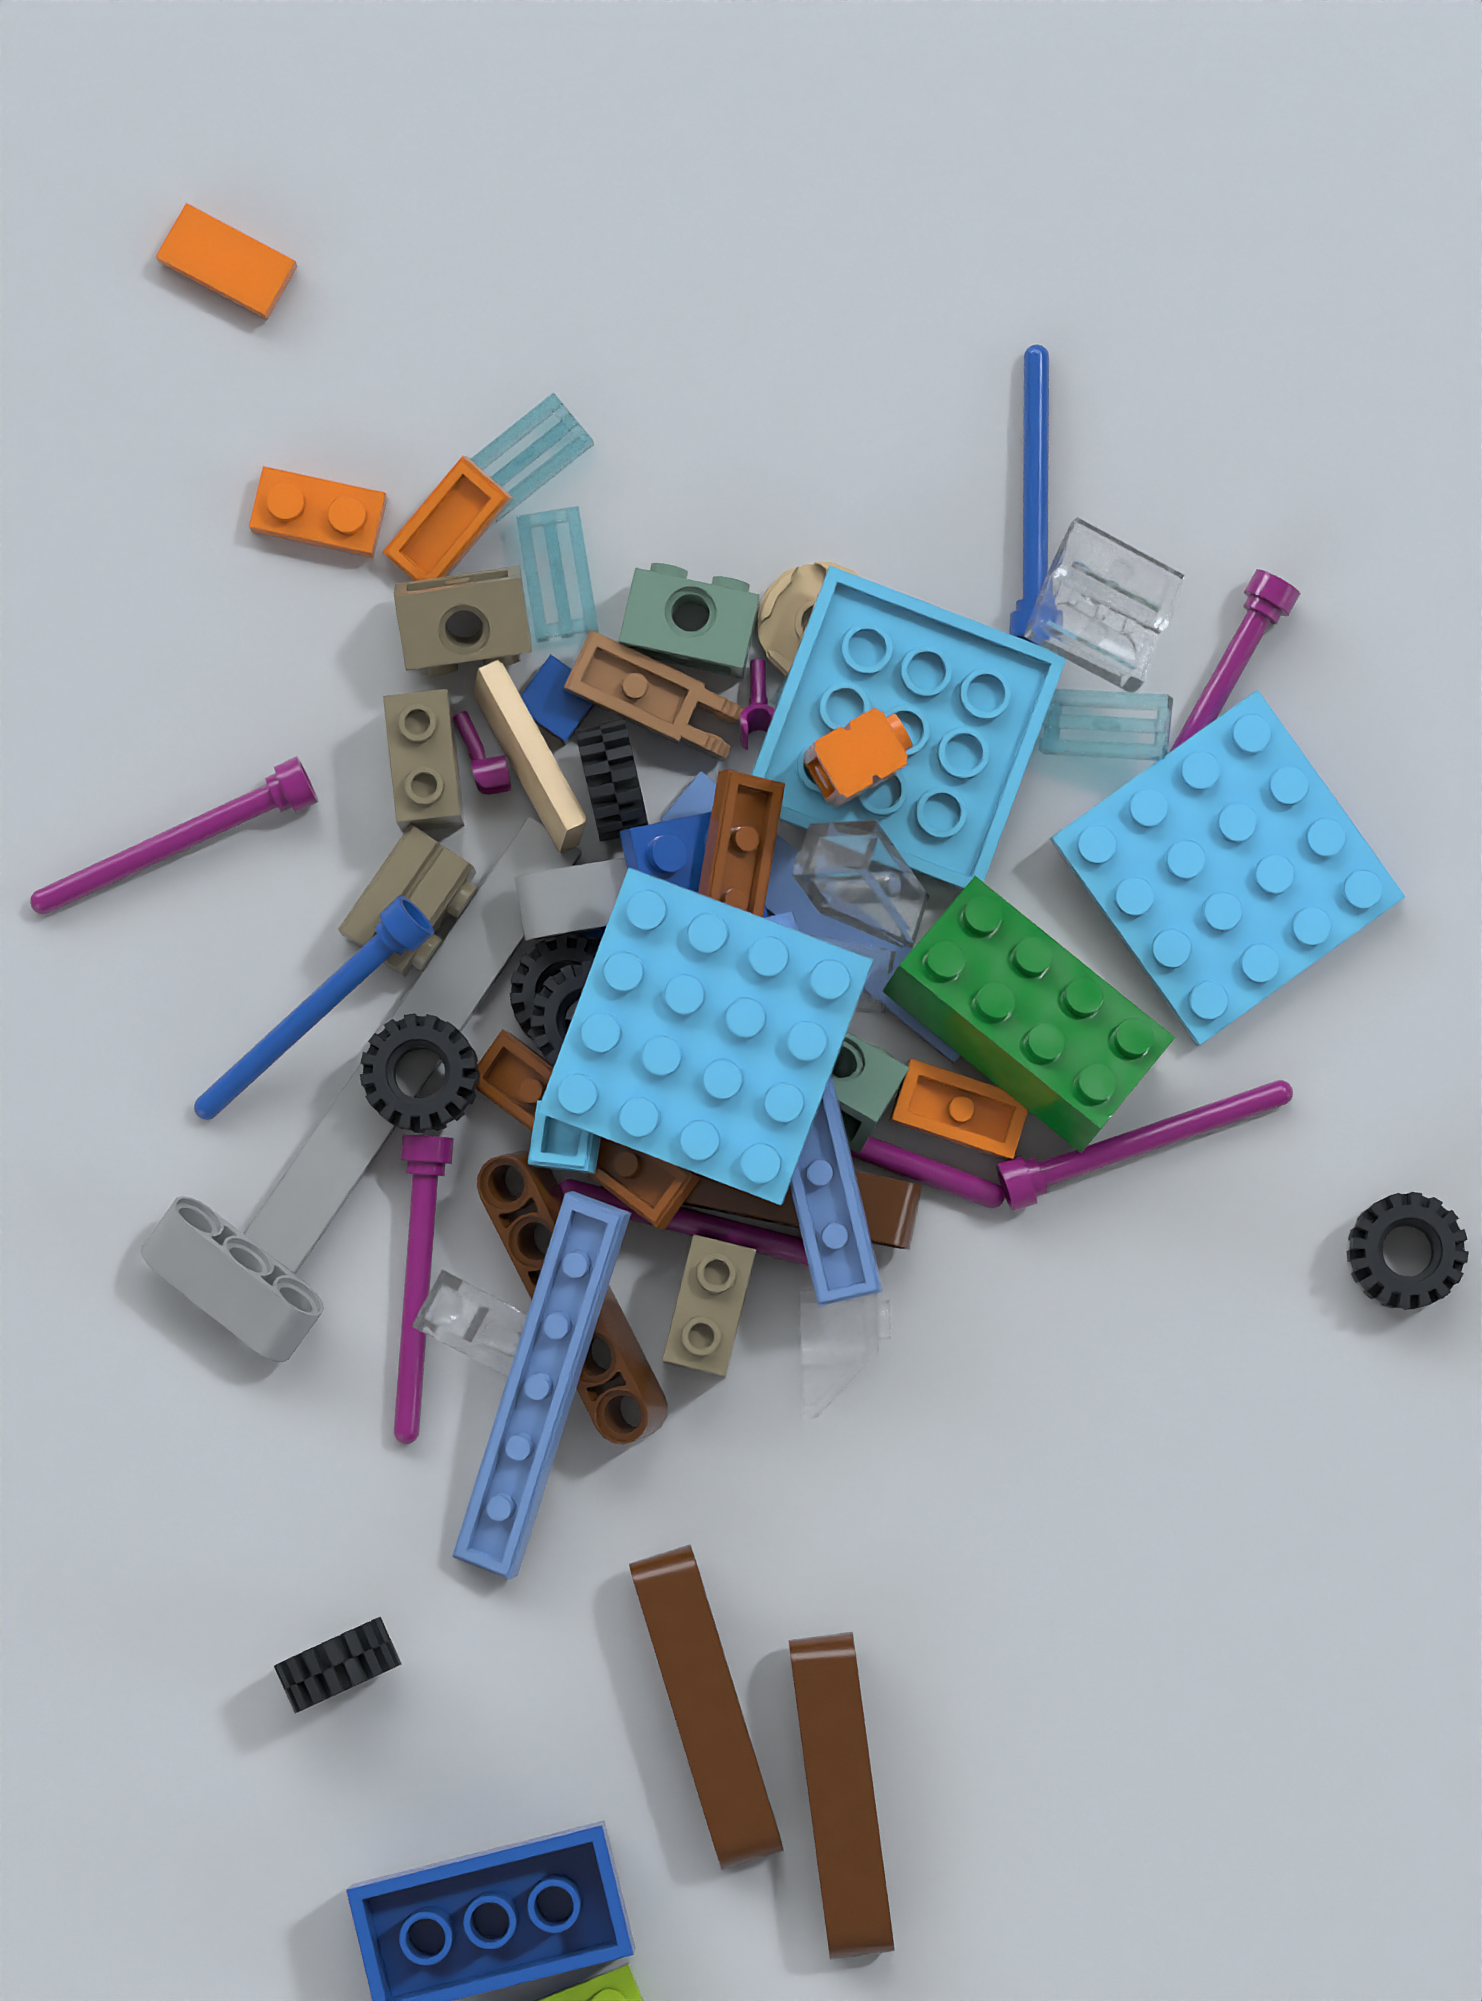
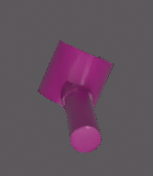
M762 659L750 661L751 698H749V706L741 712L740 742L745 750H748V735L757 730L767 732L775 711L773 707L768 705V698L766 697V662Z
M462 711L456 714L453 719L469 751L468 755L471 759L473 776L478 791L485 795L510 791L512 787L506 755L486 758L484 746L468 712Z

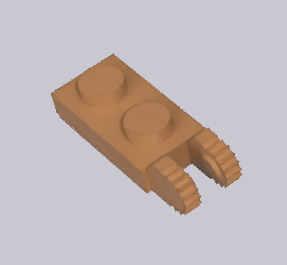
M592 630L588 633L562 689L674 743H678L681 740L688 746L723 761L726 760L731 746L725 743L722 738L689 725L690 717L696 705L722 721L740 725L741 712L744 710L738 704L705 689V683Z

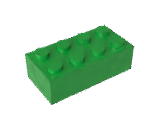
M976 876L973 877L899 964L882 991L1080 1153L1084 1151L1175 1039L1172 1034Z

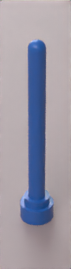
M1038 344L1028 347L1024 354L1023 599L1016 601V611L1010 613V635L1036 645H1045L1060 641V613L1054 611V601L1048 599L1049 353L1045 347Z
M398 896L380 913L381 921L375 926L377 934L198 1097L194 1104L196 1115L204 1120L213 1119L394 952L402 955L407 949L416 951L434 934L433 926L423 912L404 896Z

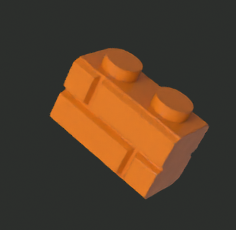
M873 708L850 721L844 728L839 727L816 740L804 753L805 759L803 761L827 804L836 809L861 795L866 789L870 790L896 775L907 765L908 755L906 751L913 748V744L896 714L886 717L883 711L880 712L878 709Z

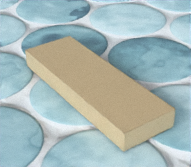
M497 660L478 668L472 694L558 852L562 853L579 845L587 817L503 663Z

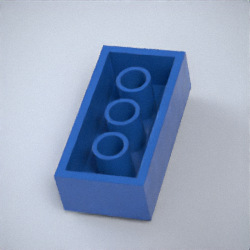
M605 1820L354 1883L346 1889L372 2001H454L632 1956L636 1949Z

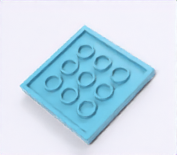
M829 566L751 775L785 783L779 821L963 890L974 876L978 877L982 882L986 878L1067 656ZM873 708L878 709L880 712L883 711L886 717L896 714L913 744V748L906 751L908 755L907 765L893 777L870 790L866 789L861 795L835 809L833 806L828 805L803 761L806 750L819 738L839 727L844 728L850 721Z
M1259 690L1251 693L1049 838L1196 1045L1203 1044L1406 897Z
M628 868L537 1112L782 1205L874 959L639 870Z

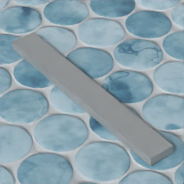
M528 816L390 1020L399 1021L404 1019V1015L413 1013L417 1016L429 1014L437 1016L445 1022L448 1021L461 1032L525 939L514 877L575 866L582 855V851L577 847H573L559 853L545 826ZM415 1049L401 1058L396 1068V1081L404 1094L413 1098L419 1095L442 1061L439 1055L428 1049ZM361 1063L244 1232L247 1238L294 1274H297L396 1128V1126L381 1117L365 1096L367 1094L364 1087L361 1086L360 1074H363V1065Z

